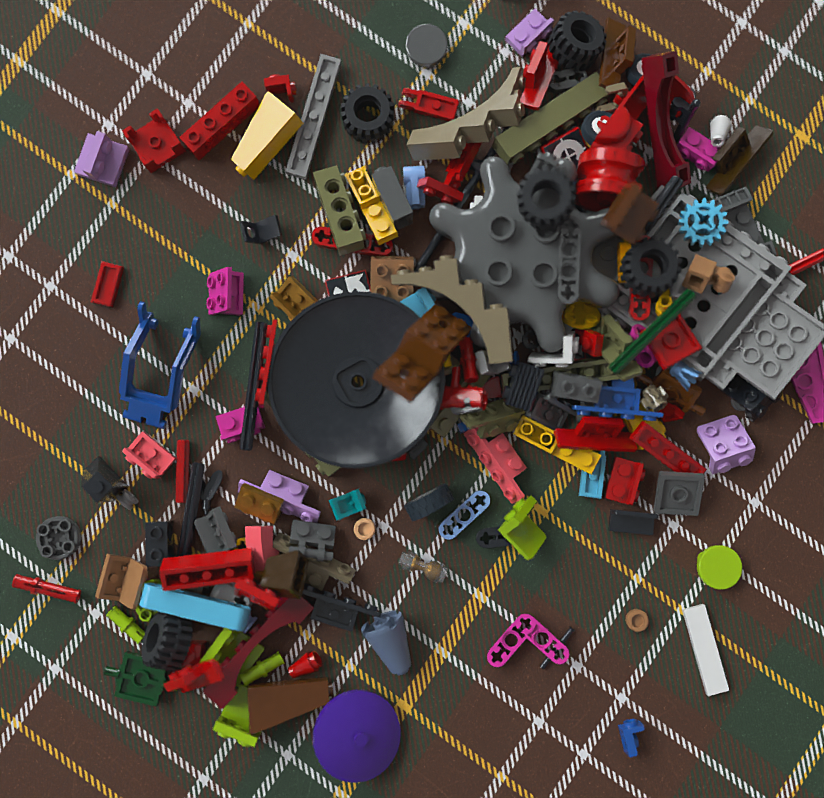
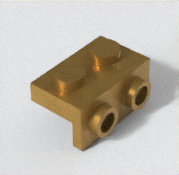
M293 275L287 278L277 292L269 296L273 300V304L288 315L290 321L305 308L318 301Z
M243 483L234 508L241 510L245 514L258 517L264 522L275 524L281 515L284 499Z

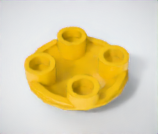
M580 301L569 305L562 314V321L572 328L590 329L600 322L601 314L595 306Z

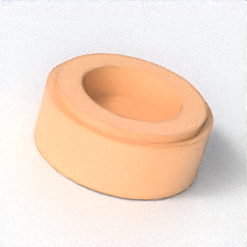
M361 518L354 525V533L361 540L370 539L376 530L374 522L368 518Z

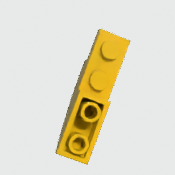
M364 166L345 174L358 206L378 244L381 245L399 237Z
M522 415L513 433L515 436L592 475L601 458L600 454L592 450L560 449L557 446L552 429Z

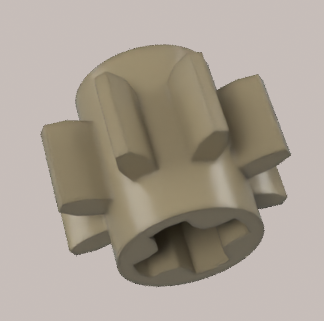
M651 385L641 393L643 399L640 402L647 411L652 409L653 412H658L668 404L665 399L669 396L662 386L657 388L655 385Z

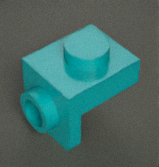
M359 489L329 500L336 521L366 509L365 497L360 493Z

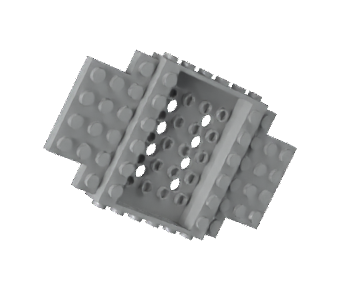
M663 185L651 197L652 200L656 201L664 189ZM683 192L679 196L675 194L648 236H656L658 241L664 238L666 239V244L671 242L674 245L672 249L679 251L677 258L687 260L688 266L682 269L678 275L679 278L680 276H686L695 254L717 262L716 266L718 267L734 266L737 269V275L728 292L715 295L711 291L712 284H708L703 294L697 293L690 309L685 308L680 313L684 320L688 317L696 320V327L691 329V331L702 346L700 351L682 361L688 367L703 373L699 377H694L696 380L701 381L705 377L723 390L737 373L774 400L824 338V324L793 303L806 287V284L789 273L792 267L788 265L787 260L780 256L776 257L770 253V249L767 246L757 244L751 240L752 237L748 233L735 229L729 220H727L728 225L724 227L726 229L725 234H720V241L717 242L713 239L712 246L704 242L700 251H690L688 244L692 240L690 238L686 241L683 240L685 233L679 234V229L683 226L678 225V220L683 219L680 217L681 211H686L685 206L687 204L693 206V201L696 198L691 194L686 195ZM587 210L586 214L594 213V212ZM690 217L688 218V226H689V228L692 226V222L690 221ZM715 218V219L713 220V223L716 225L715 228L717 229L718 222H717V219ZM705 220L703 222L699 221V224H707ZM616 238L601 244L592 253V264L595 270L617 283L619 295L612 306L603 309L597 308V310L603 315L610 314L615 321L620 323L623 329L627 327L631 330L635 324L648 328L659 317L655 312L656 303H651L650 314L645 320L640 322L633 321L628 313L630 287L626 289L624 286L626 283H618L617 245L618 242L623 241ZM653 260L652 278H658L661 275V270L658 263ZM640 262L641 270L643 273H646L648 271L647 264ZM678 280L674 283L673 286L670 287V297L676 287ZM634 299V302L638 301V308L633 310L637 313V317L645 313V310H641V302H646V299ZM705 300L709 302L710 309L707 312L699 311L697 308L699 301Z

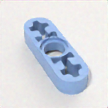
M475 491L440 523V535L444 539L456 537L489 506V495L484 491ZM476 495L480 497L484 495L485 504L483 506L478 504L475 507L478 511L474 514L473 509L466 504L470 501L471 505H473L477 501ZM465 508L470 511V518L467 521H461L458 518V512L461 509ZM453 516L458 523L462 524L460 528L457 525L452 528L453 534H443L445 530L443 526L445 524L451 525L454 522L451 520Z

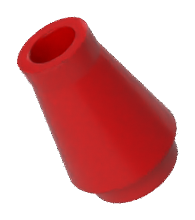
M308 651L293 665L288 667L289 674L295 679L302 675L317 672L322 667L321 658L316 651Z

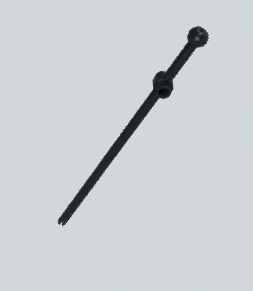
M512 126L502 127L500 134ZM492 146L484 159L479 160L475 158L473 160L470 170L474 171V174L462 192L464 193L462 201L455 203V207L462 209L481 179V164L485 159L497 154ZM436 232L415 265L414 272H419V268L425 267L443 239V235Z

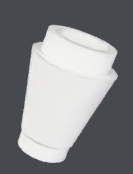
M718 115L710 122L711 144L714 147H721L724 144L732 124L727 116Z

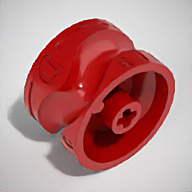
M600 147L582 152L577 168L579 181L575 184V204L593 212L610 208L624 185L636 183L642 187V184L638 183L635 179L644 169L645 160L634 152L619 148Z

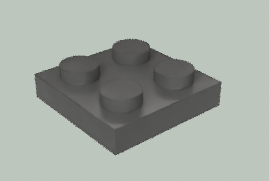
M659 471L653 508L655 514L698 516L705 481L704 474Z

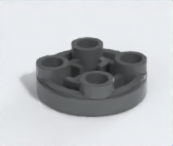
M422 24L410 31L406 39V54L413 63L431 69L444 59L447 52V38L439 27L432 24Z
M65 516L51 517L37 527L36 544L43 557L61 560L72 556L78 550L81 543V531L77 523Z

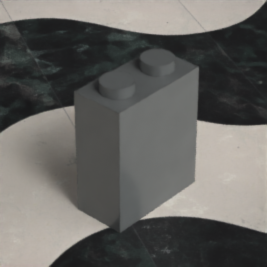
M382 166L376 169L374 174H371L372 183L396 231L413 224V211L392 166L387 168Z

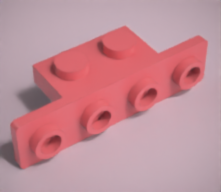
M478 427L466 431L464 436L468 444L473 447L480 461L486 466L493 480L497 482L503 491L504 496L511 504L523 499L525 495L513 478L527 467L505 435L501 433L488 442L486 438L480 439L477 435Z

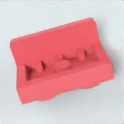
M142 431L128 448L122 450L126 455L125 459L133 465L137 464L143 469L141 472L149 479L161 478L176 460L174 455L145 431Z

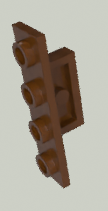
M609 17L606 19L605 33L607 35L605 40L607 42L602 51L599 86L603 88L620 83L621 74L634 63V47L637 42L635 39L636 28L630 25L626 28V25Z

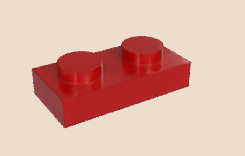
M429 176L419 179L417 188L423 190L425 195L436 196L441 199L442 203L453 205V203L461 202L464 193Z

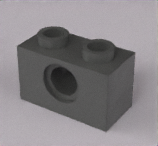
M554 370L550 392L557 397L598 403L602 381L597 377Z

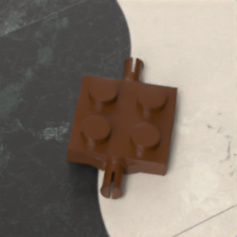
M662 369L653 378L643 373L637 377L636 380L647 385V387L655 385L657 388L662 386L669 396L665 400L680 408L684 413L690 410L700 416L705 413L706 408L695 403L703 388L690 383L691 386L687 391L676 377L669 374V369L664 371Z

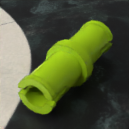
M117 605L114 606L113 611L110 610L106 617L110 618L120 628V632L126 633L137 645H140L145 631L135 623L134 618H129Z
M276 652L262 662L260 660L257 661L255 666L239 675L244 685L248 686V684L262 676L265 678L268 676L267 673L285 663L280 653Z

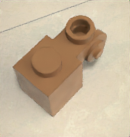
M695 254L681 286L703 294L706 285L712 284L717 292L726 293L734 282L735 276L729 268L716 266L717 262Z

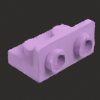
M534 9L505 37V41L523 57L527 52L531 53L538 46V42L542 38L546 39L552 33L554 20L552 18L546 20Z

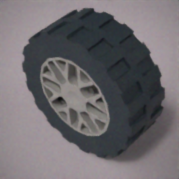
M444 483L404 505V508L413 522L447 505L454 500V497L447 484Z

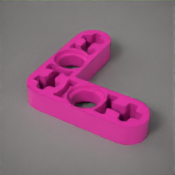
M526 613L516 618L487 654L490 665L500 667L506 663L527 638L556 664H563L569 658L567 647L533 616ZM529 618L531 620L529 623L531 628L525 627L521 631L525 635L521 638L519 633L512 630V628L516 626L519 629L522 624L520 619L526 620ZM540 632H545L549 637L548 642L544 645H540L536 641V636ZM508 634L517 636L518 642L515 646H508L505 643V637ZM552 640L557 642L553 645L556 649H564L563 654L565 657L563 659L560 657L555 659V653L552 649L549 652L545 651L551 645ZM501 642L504 648L510 650V653L507 654L504 651L501 655L503 660L501 662L498 660L494 662L492 661L493 655L491 653L493 651L495 653L500 651L502 647L498 646V644Z

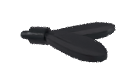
M217 470L212 474L207 485L204 479L202 481L200 498L202 499L204 515L209 513L211 499L222 482L223 473L221 470Z

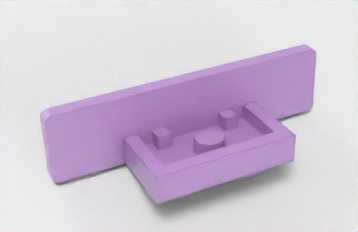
M271 470L268 471L261 487L242 479L239 481L238 493L243 483H247L284 499L281 511L284 514L297 516L306 522L318 523L321 512L302 504L309 488L308 485Z

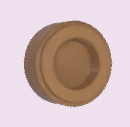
M640 609L630 610L625 618L627 626L635 632L645 630L649 624L647 614Z

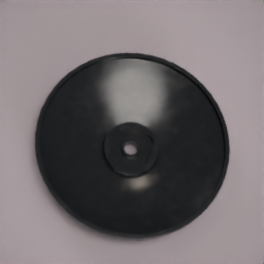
M359 291L344 292L323 298L295 316L286 326L275 344L268 374V394L272 411L287 437L303 452L321 462L353 469L369 468L388 463L399 458L417 445L433 425L442 405L445 390L444 366L436 378L412 403H409L372 377L375 371L397 351L406 330L420 317L395 299L381 294ZM358 376L364 378V385L360 388L353 386V380Z

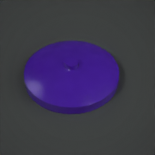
M350 690L337 695L324 706L314 725L313 748L319 763L331 776L344 782L359 783L375 778L390 765L398 751L401 736L398 716L393 707L374 692Z

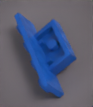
M601 386L599 401L594 403V407L572 405V410H577L578 415H590L591 411L599 412L601 417H612L613 413L621 414V418L634 419L635 415H641L643 420L656 421L657 417H663L664 414L639 411L641 389Z

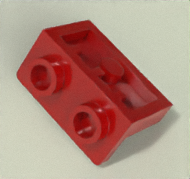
M614 457L603 498L633 506V503L637 502L640 490H638L639 481L642 482L645 476L644 464Z

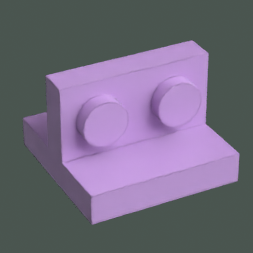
M99 131L96 132V135L88 133L74 173L116 187L130 149L126 145L111 141L105 133Z

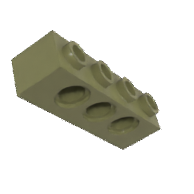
M337 165L313 172L314 183L339 256L364 249L363 241L366 240V235L363 227L359 228L357 222L360 221L356 209H352L351 203H353V198L350 190L346 191L344 185H347L344 173L339 172ZM331 190H338L337 193H330ZM338 208L345 209L343 212L336 211ZM346 226L352 228L349 231L342 230V228Z

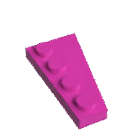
M820 342L791 378V382L811 424L824 422V355Z

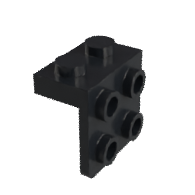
M737 373L723 390L720 389L721 392L745 408L746 418L751 422H754L758 417H763L768 407L772 403H777L783 395L781 390L777 397L772 400Z

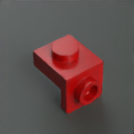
M274 74L270 75L269 78H264L267 92L269 91L271 94L287 92L290 103L294 102L293 95H297L295 82L290 81L289 74L282 76Z

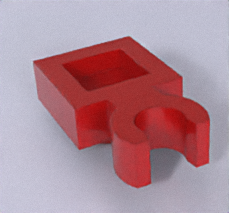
M575 329V333L579 335V345H582V351L594 357L602 356L604 335L592 329Z

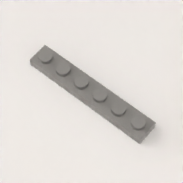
M323 54L320 55L301 118L304 124L297 131L285 171L288 175L307 180L340 70L341 59Z

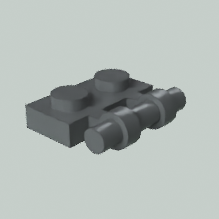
M293 520L289 543L298 544V547L289 546L288 552L299 550L305 557L315 558L316 561H332L333 552L325 551V548L333 549L336 526ZM305 545L317 547V550L305 548Z

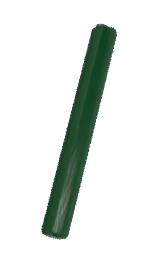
M688 288L609 365V369L614 374H619L696 299V293Z

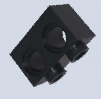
M174 520L145 522L147 567L161 566L163 558L174 557Z

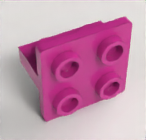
M225 267L209 274L207 279L209 297L206 303L209 315L219 313L243 315V272L232 271L231 267Z

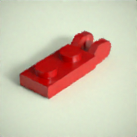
M403 88L402 95L416 99V103L401 100L398 106L415 113L452 121L456 117L460 100L420 89L418 91Z

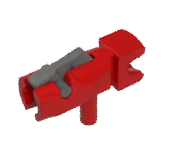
M453 367L450 386H445L440 410L450 408L454 415L486 410L488 401L487 391H484V388L471 385L462 387L459 384L461 368Z

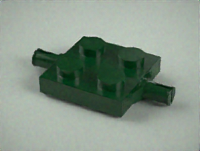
M128 651L124 653L119 669L106 666L103 675L116 678L114 697L152 706L159 705L161 693L165 689L163 684L168 681L167 671L146 667L143 664L141 654Z

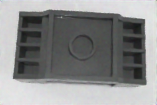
M747 187L712 199L715 200V207L722 205L720 212H727L724 219L729 220L735 229L748 233L752 237L751 240L757 244L767 246L770 249V253L775 256L777 255L772 240L764 243L747 204L753 198ZM728 266L734 276H736L737 269L734 266Z

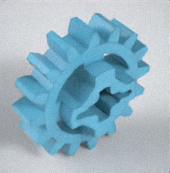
M703 198L702 203L695 199L693 206L687 204L685 206L686 211H681L680 217L683 219L678 220V225L683 226L679 229V234L685 233L683 240L686 241L690 238L692 246L695 242H699V247L701 248L704 242L712 246L713 239L717 242L720 241V234H725L726 229L724 227L728 225V221L723 220L727 212H720L722 205L715 207V200H712L709 204L706 198ZM689 217L690 221L692 222V226L690 228L688 226ZM715 218L717 219V222H718L717 229L715 228L716 225L713 223V220H714ZM705 220L707 224H699V221L703 222Z

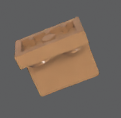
M371 256L370 292L390 297L399 302L412 295L413 286H395L392 284L391 275H397L399 270H410V273H414L413 256Z

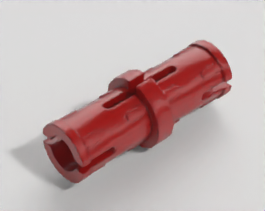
M465 337L459 344L461 351L460 364L463 366L464 381L474 383L479 380L476 369L477 359L476 355H474L471 338Z

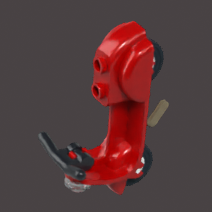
M641 53L635 55L634 63L630 68L626 69V77L634 86L630 92L625 82L607 86L605 88L607 94L618 92L613 100L614 102L598 106L596 111L591 112L585 117L581 126V134L584 140L591 145L589 149L610 147L632 151V143L637 144L644 134L641 131L644 124L639 122L637 118L647 106L641 58L651 54ZM677 75L674 77L670 93V120H675L679 123L673 133L675 142L680 140L686 127L701 105L700 100L696 99L695 90L684 83Z

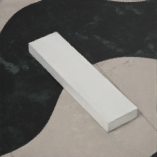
M700 604L682 609L706 695L711 696L729 691L705 605Z

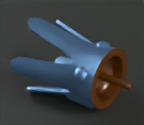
M683 361L673 365L669 371V374L676 377L687 391L691 386L690 383H696L694 377H699V375L703 374L688 367Z

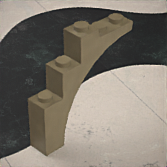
M521 67L512 68L508 78L499 90L474 110L444 124L413 130L407 142V147L413 161L460 158L466 143L489 142L492 133L495 132V127L519 126L520 120L525 114V107L521 103L520 98L525 89L526 78L523 77Z
M453 255L441 256L440 260L434 261L435 270H432V267L419 268V272L410 273V270H399L397 275H391L392 284L395 286L429 288L455 301L470 315L480 330L487 348L489 363L514 362L509 308H503V304L489 305L490 309H486L484 284L478 283V279L464 281L465 285H462L459 260L457 258L453 259Z

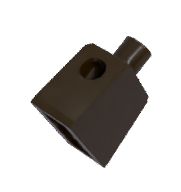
M299 550L269 557L266 560L264 571L255 572L254 581L257 585L261 584L264 590L268 589L277 594L276 597L301 599L309 560Z

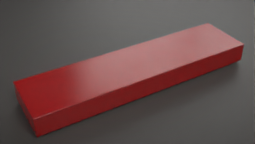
M643 420L629 437L674 472L704 474L707 470Z

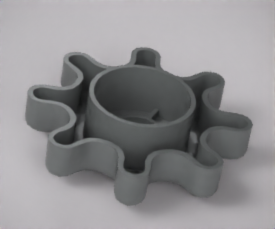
M496 156L489 157L483 161L480 167V176L485 193L479 204L471 209L464 210L448 203H439L430 211V223L436 232L455 243L454 258L459 260L461 284L465 285L464 281L478 279V283L484 284L486 309H490L489 305L503 304V308H509L510 325L524 324L533 329L542 350L547 353H557L563 349V336H566V331L562 323V314L569 306L562 304L557 295L561 226L556 225L555 229L551 230L549 227H545V230H540L539 226L534 228L530 222L526 223L523 215L519 212L517 192L520 189V185L513 180L508 166L502 158ZM566 158L557 159L556 161L559 162L558 172L561 173L563 170L567 173L566 177L572 179V185L574 186L577 177L575 164ZM550 188L540 189L533 196V203L541 209L554 208L560 202L559 194ZM574 207L571 216L579 218L582 225L579 294L575 302L582 301L597 308H608L617 300L619 287L613 279L595 270L592 264V253L596 247L618 237L600 225L609 208L586 214ZM570 221L565 226V228L569 229V236H564L563 239L572 238L577 240L578 237L573 238V230L577 226H574L573 222ZM571 243L566 244L563 248L564 253L569 256L574 255L577 251L576 246ZM566 266L562 270L566 278H572L576 273L572 266ZM561 281V285L566 284V291L561 293V295L565 296L566 300H570L574 296V293L570 292V285H575V281L570 283ZM426 288L430 294L435 296L436 300L445 301L450 299L442 293ZM473 323L470 331L472 343L479 349L487 350L480 330Z

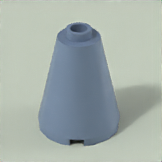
M396 610L382 613L380 618L373 617L375 622L370 625L367 621L362 626L361 632L390 672L397 675L407 673L411 666V659L402 613L399 611L397 614Z

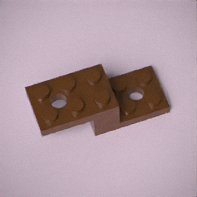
M636 183L624 185L600 222V225L616 234L617 238L631 244L634 241H640L646 231L643 229L648 221L652 222L659 212L656 209L659 203L641 193L642 187Z
M435 304L406 330L397 351L375 371L372 378L409 403H412L441 372L450 353L469 334L472 327L467 325L464 320L450 314L445 308Z

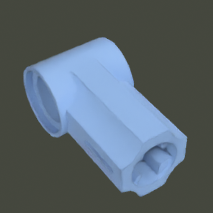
M424 166L403 167L406 198L411 209L425 207V194L423 190L417 188L419 179L425 178Z

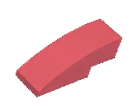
M245 526L246 547L253 550L255 572L264 571L266 560L269 557L279 555V550L273 548V526ZM261 584L258 585L260 590L264 591V589L261 587Z

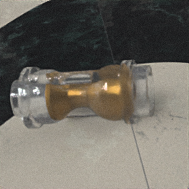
M408 549L407 553H402L398 563L402 565L401 570L404 571L405 569L410 572L421 570L429 580H433V583H443L448 567L444 566L443 562L430 561L425 563L421 561L416 553L411 552L412 550Z

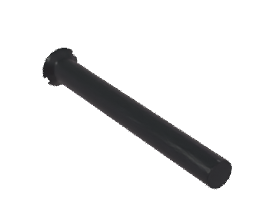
M569 626V629L559 641L564 644L575 630ZM555 647L552 649L555 655L559 651ZM546 657L540 667L545 669L551 660Z

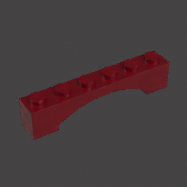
M677 51L650 55L641 58L657 189L661 185L665 187L672 176L680 177L683 180L681 186L683 187L691 184L689 162H685L677 148L670 122V93L674 77L679 74Z
M302 595L301 599L289 598L282 606L277 607L275 611L269 610L265 614L267 619L262 624L257 623L249 632L251 634L250 638L247 641L241 640L234 648L236 653L231 658L227 656L221 662L220 666L225 678L222 681L205 686L202 693L223 710L238 693L239 688L236 686L239 671L255 646L267 635L284 625L293 622L300 624L314 609V605Z

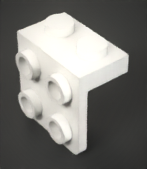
M566 331V336H563V352H532L528 357V363H533L536 367L546 366V363H555L556 367H567L568 363H573L575 353H578L579 337H575V331Z

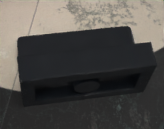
M610 509L608 531L653 535L654 518L658 519L659 514Z

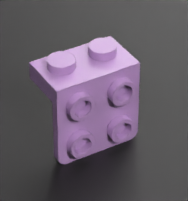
M736 415L697 427V434L710 455L709 469L712 475L719 472L725 473L737 466H746L753 461L756 447Z

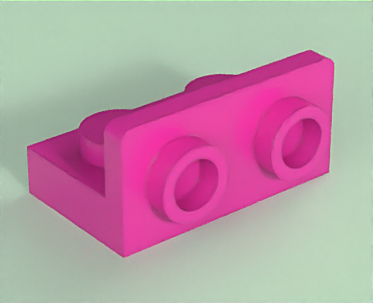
M688 127L677 143V148L683 159H689L695 163L698 169L709 172L717 163L712 158L721 147H714L711 144V140L691 127Z
M259 406L257 408L254 435L261 433L260 429L265 428ZM245 407L215 416L222 441L227 440L228 443L240 440Z

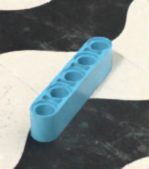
M145 583L140 601V606L143 608L237 631L246 630L251 610L250 607L180 589L163 591L162 585L156 583Z

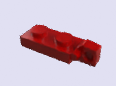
M482 142L466 143L460 158L451 159L445 170L447 177L444 184L458 190Z

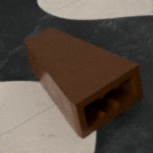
M327 677L248 684L250 734L258 733L326 705L329 702V697L333 696L332 683H328Z

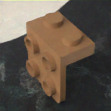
M106 554L95 597L98 599L120 601L128 608L136 610L141 601L143 584L148 577L147 566L132 557Z

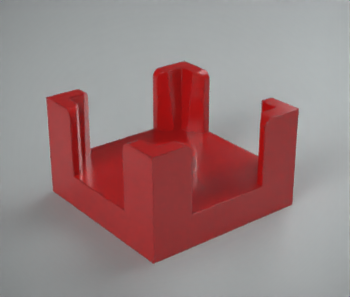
M158 108L149 113L153 120L135 131L132 126H128L122 130L139 155L141 162L150 173H153L186 152Z

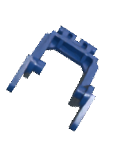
M140 301L137 309L139 324L123 353L119 393L121 395L120 399L128 401L129 406L128 410H124L122 417L140 423L143 421V418H146L147 425L165 429L167 421L162 420L163 413H170L179 406L184 369L201 335L200 318L195 316L191 329L185 328L183 331V338L186 339L172 366L168 395L164 397L136 389L132 384L135 359L149 330L157 328L158 319H154L153 313L147 312L146 303Z

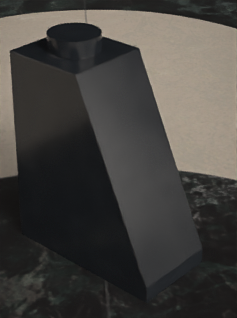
M100 456L83 470L81 487L96 503L113 502L117 499L118 495L122 494L123 489L129 487Z

